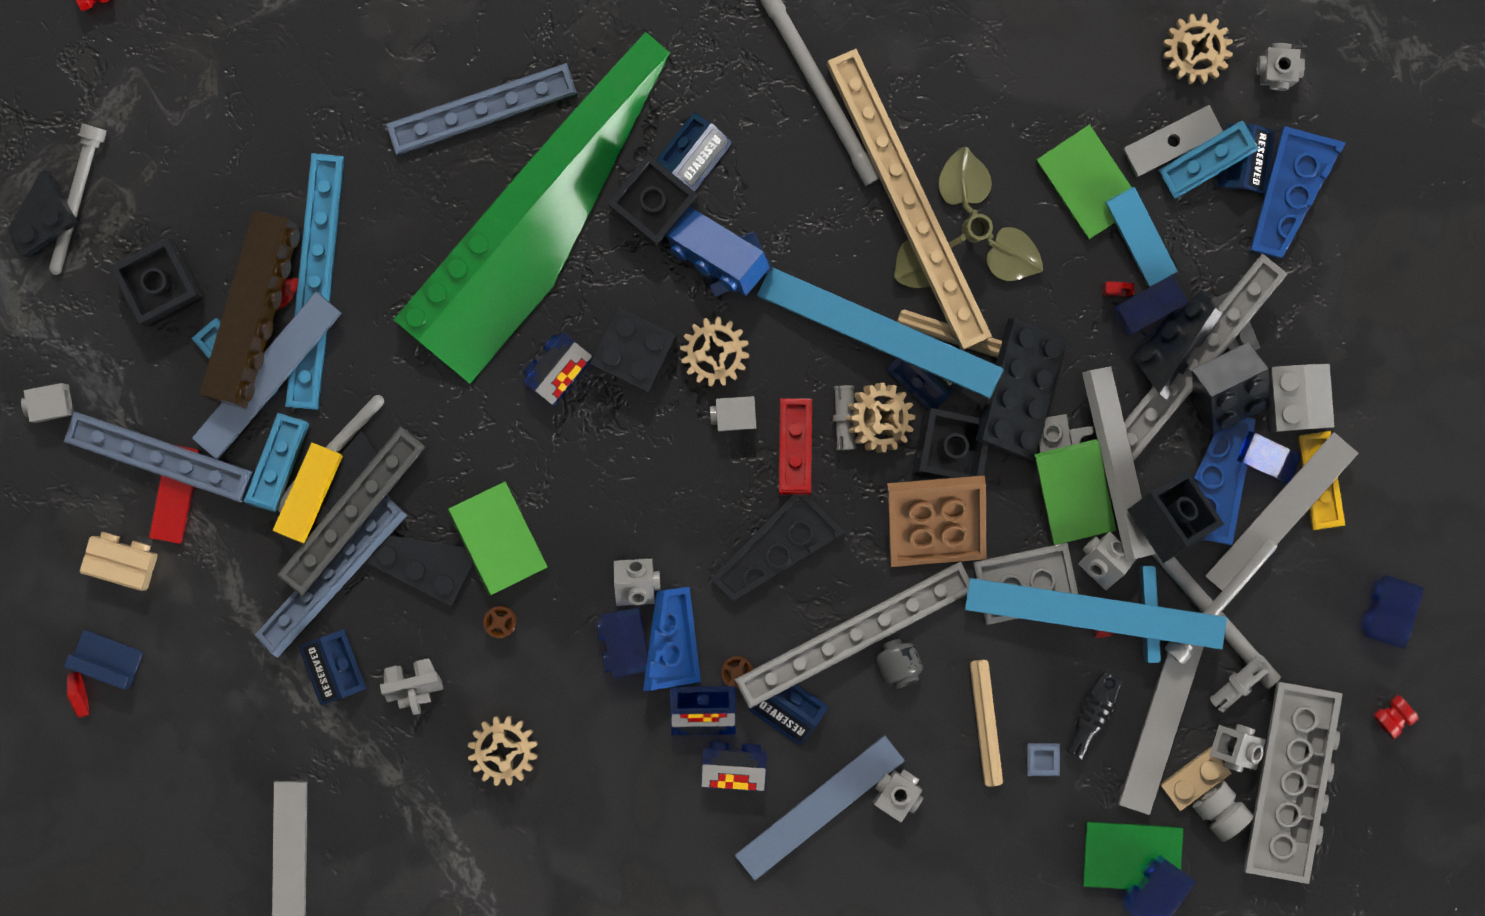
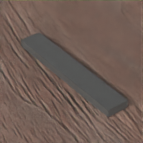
M400 426L277 575L299 594L304 595L426 446Z

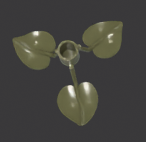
M968 147L958 150L942 168L938 187L940 195L946 203L950 205L962 203L963 208L970 214V218L966 219L962 225V235L948 243L950 248L964 240L979 242L986 239L987 243L992 246L986 256L987 266L995 277L1003 281H1016L1042 272L1043 263L1040 253L1033 241L1023 231L1013 227H1004L998 231L995 241H993V224L990 218L984 214H978L977 210H973L969 206V203H980L988 196L992 186L991 176L985 165L973 155ZM907 239L897 253L894 278L898 283L910 288L931 287Z

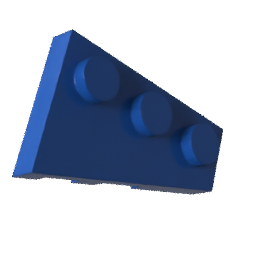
M690 587L657 591L643 691L701 682Z

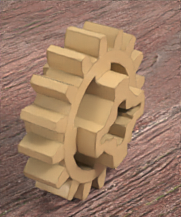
M1190 14L1187 24L1184 20L1179 19L1176 22L1179 30L1170 28L1167 33L1172 39H1166L1162 44L1169 48V51L1162 55L1163 59H1171L1172 61L1167 69L1170 71L1176 68L1179 71L1176 76L1178 80L1187 75L1188 84H1192L1196 77H1199L1201 84H1205L1208 75L1215 80L1219 77L1217 68L1226 70L1228 64L1223 59H1230L1233 56L1232 52L1226 50V47L1230 46L1233 40L1224 39L1223 37L1228 31L1227 27L1219 30L1217 28L1219 23L1217 18L1212 23H1208L1207 14H1203L1199 21H1196L1194 14ZM1191 29L1203 30L1202 33L1195 35L1189 32L1186 33V31ZM1213 37L1215 38V40H1216V42H1217L1218 51H1216V50L1213 48V43H1212V38H1213ZM1204 38L1201 53L1191 60L1194 54V46ZM1177 47L1182 49L1183 61L1178 56ZM1200 63L1210 66L1201 70L1192 69L1195 64Z
M717 317L715 325H710L708 319L705 318L703 322L704 327L699 328L696 324L692 325L695 332L693 336L690 334L684 335L689 344L680 346V350L687 352L688 356L681 359L682 364H691L687 374L698 373V383L707 378L709 387H713L715 380L719 379L722 386H725L726 377L730 376L733 380H736L738 378L734 371L736 369L745 370L746 367L740 361L741 359L749 358L748 353L742 352V348L748 345V341L739 340L743 331L739 329L733 332L731 330L733 326L732 321H729L726 326H722L720 317ZM715 331L727 334L733 341L723 342L716 337ZM704 334L706 341L701 350L693 352L696 341ZM710 338L713 339L717 348L724 349V352L720 353L719 356L720 367L717 366L712 356H706V352L710 351ZM736 353L734 363L726 370L724 365L728 355ZM706 362L713 366L715 374L705 372L697 363Z
M875 383V386H864V393L857 392L854 394L857 403H849L847 406L853 410V415L846 416V420L853 421L854 425L848 432H857L858 436L855 439V443H865V450L867 451L876 449L877 453L886 452L887 449H898L897 442L906 443L908 441L904 433L913 432L914 430L908 425L909 420L915 419V415L908 414V409L913 404L904 403L903 400L906 397V393H896L897 386L888 385L886 387L885 383ZM880 396L887 400L880 402L879 400L875 401L874 398ZM881 433L882 435H887L888 437L885 439H878L874 436L876 434Z
M495 716L492 726L486 721L481 723L484 729L483 733L478 730L473 732L474 737L478 740L477 742L468 743L469 748L475 749V753L470 755L468 759L471 761L477 760L478 764L473 771L483 770L485 772L482 778L483 781L492 776L494 777V785L498 786L501 779H505L509 786L513 783V776H516L520 781L524 779L523 769L532 771L533 766L528 761L537 759L538 754L531 752V748L537 746L538 743L537 741H529L528 737L533 732L531 729L525 732L521 730L524 723L522 720L513 725L511 716H507L504 723H501L500 718ZM505 730L514 732L521 740L514 741L509 738ZM493 732L491 746L482 749L485 738ZM500 743H503L504 747H516V749H513L506 755V759H503L501 754H489L496 750ZM524 753L521 764L513 769L512 760L517 754ZM485 761H493L499 765L500 771L492 769Z

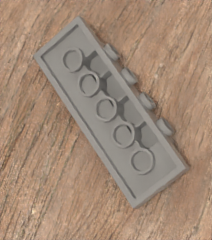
M1277 681L1245 859V873L1309 884L1316 845L1321 844L1323 838V826L1319 825L1321 814L1326 813L1329 803V795L1325 794L1327 781L1331 782L1334 775V763H1331L1333 750L1338 749L1340 732L1336 731L1343 693Z

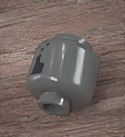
M895 639L882 645L884 651L878 654L876 660L886 684L894 685L895 689L919 680L918 675L922 672L923 665L914 644H902L901 639Z

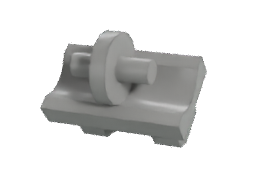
M423 659L413 663L416 676L411 678H404L401 666L385 668L384 684H380L381 694L385 695L386 701L398 700L399 709L411 706L413 715L421 714L420 704L431 702L429 693L444 690L442 680L437 672H435L430 659Z

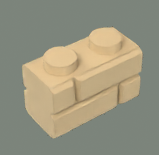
M101 532L100 537L91 536L89 538L80 573L139 591H146L148 589L158 556L157 553L150 552L151 545L138 541H132L131 546L119 542L120 536L107 532Z

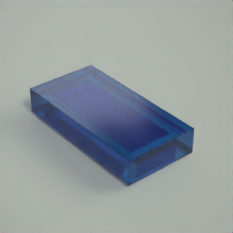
M1248 431L1237 461L1283 483H1288L1293 476L1301 454L1255 432Z

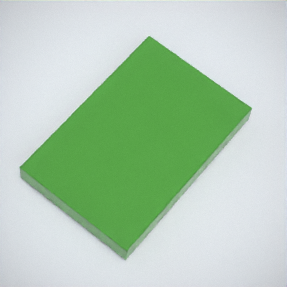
M1089 124L1036 160L1088 240L1115 223L1105 201L1131 188Z
M1097 439L1034 454L1054 545L1116 530L1100 446Z
M506 482L447 509L489 596L547 568L543 556Z

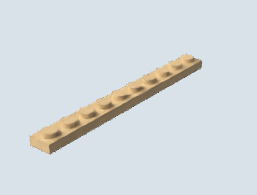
M857 49L828 60L826 63L828 70L960 350L963 351L990 339L992 335Z

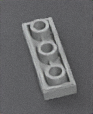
M1210 105L1124 147L1123 151L1136 177H1139L1200 146L1223 132ZM1168 137H1175L1177 139L1176 147L1168 144Z

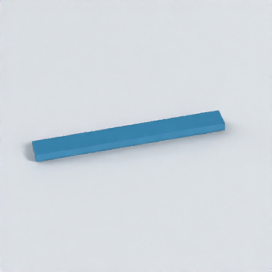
M311 153L295 316L315 292H318L330 302L345 159L343 156ZM327 331L288 376L285 407L319 410Z
M775 268L767 273L757 294L763 300L988 399L991 398L1003 372V368Z
M970 578L965 610L1217 649H1223L1227 617L975 578Z

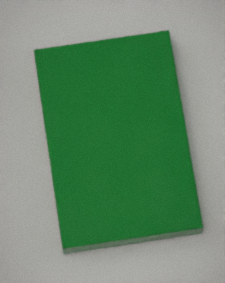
M1086 821L1082 885L1085 887L1180 892L1183 828Z

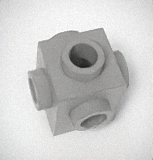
M1273 43L1272 47H1268L1262 53V56H1258L1257 75H1260V85H1269L1271 90L1284 91L1289 90V87L1299 82V78H1303L1305 70V59L1300 58L1301 49H1292V44ZM1279 61H1287L1286 70L1279 67Z
M1109 531L1100 540L1095 536L1083 548L1086 555L1079 562V565L1101 587L1107 590L1126 574L1136 559L1126 561L1122 542Z
M652 559L614 561L616 606L655 604L654 591L661 590L660 572H653Z
M1237 724L1235 729L1219 725L1209 756L1224 760L1223 767L1241 773L1244 767L1257 770L1258 764L1263 757V748L1266 740L1254 736L1255 729Z
M903 769L901 774L896 770H893L891 775L885 773L875 788L879 793L873 801L874 805L902 823L909 811L914 813L923 800V797L920 796L922 788L917 785L920 779ZM897 790H904V794L901 797L894 796Z

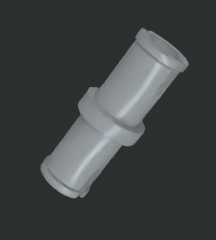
M834 386L836 415H833V422H836V450H857L855 443L856 435L855 433L848 432L854 426L853 421L846 420V416L853 415V410L847 406L849 403H854V386Z
M1256 655L1239 673L1234 672L1229 677V682L1210 697L1215 707L1220 705L1219 711L1222 713L1226 712L1242 695L1247 696L1252 691L1251 687L1266 673L1271 671L1265 661L1262 664L1260 663L1262 661L1261 657Z

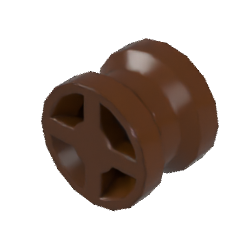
M496 606L490 609L483 619L485 631L494 638H504L510 635L517 625L515 613L506 606Z
M732 656L723 663L721 676L726 685L739 689L734 679L753 670L750 661L745 657Z

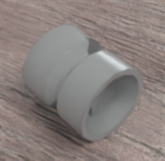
M1221 781L1199 797L1192 806L1203 820L1211 821L1210 829L1221 842L1227 841L1238 834L1254 817L1243 802L1234 801L1236 794L1225 781Z

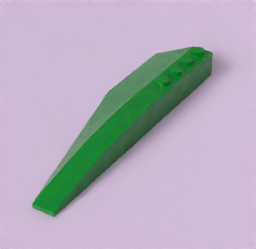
M645 32L580 103L393 319L469 384L472 383L553 288L670 54L668 50L648 33Z

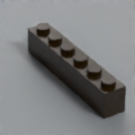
M253 211L199 395L209 400L247 409L249 401L254 396V383L257 373L264 363L263 352L266 342L273 332L272 322L275 311L281 304L283 284L291 271L290 260L293 250L297 247L300 240V226L289 218Z

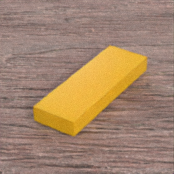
M1331 431L1297 436L1302 467L1329 438ZM1338 477L1308 509L1312 530L1345 526Z
M311 443L273 528L274 532L300 543H305L343 455Z

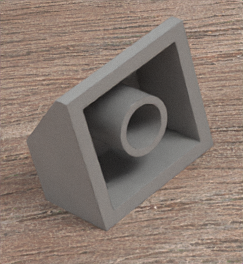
M1330 364L1268 368L1270 432L1335 427Z

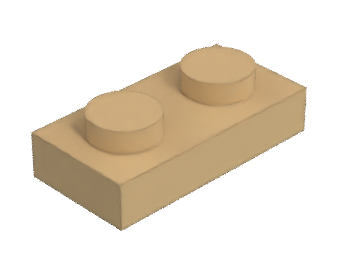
M1212 747L1205 750L1160 784L1179 811H1182L1232 774L1228 768L1223 767L1224 762L1221 759L1209 756Z

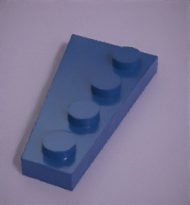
M1286 126L1282 127L1249 251L1279 259L1283 258L1304 216L1313 204L1319 189L1329 175L1334 162L1346 142Z
M1247 417L1237 422L1232 428L1223 429L1215 433L1194 477L1195 482L1224 523L1223 526L1203 540L1233 545L1256 421L1254 418Z

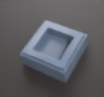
M1027 743V776H1060V744Z

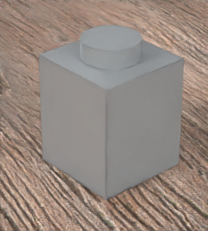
M59 383L24 390L25 398L21 399V406L24 416L29 417V422L39 423L72 416L74 409L69 384Z
M754 396L716 399V406H710L711 425H718V432L756 429Z

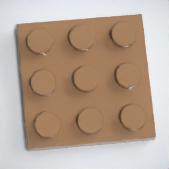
M985 476L887 483L891 567L987 559Z

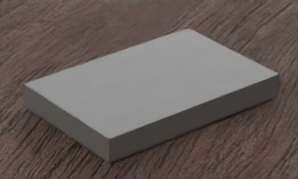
M1068 543L973 562L976 579L1078 594ZM984 613L986 625L1018 619Z

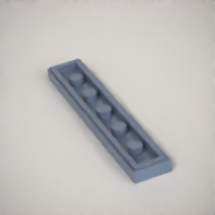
M565 63L387 123L386 127L395 153L400 155L578 94L568 64Z
M315 292L263 353L264 363L257 373L254 383L255 393L252 400L249 401L247 409L221 403L192 439L215 459H219L342 313L322 295Z
M74 411L64 442L238 502L244 501L253 473L241 467Z
M386 495L304 595L299 594L295 590L255 634L272 655L277 658L407 516L390 497Z
M885 735L882 736L735 854L736 858L754 880L758 879L878 783L885 773L889 774L905 760Z

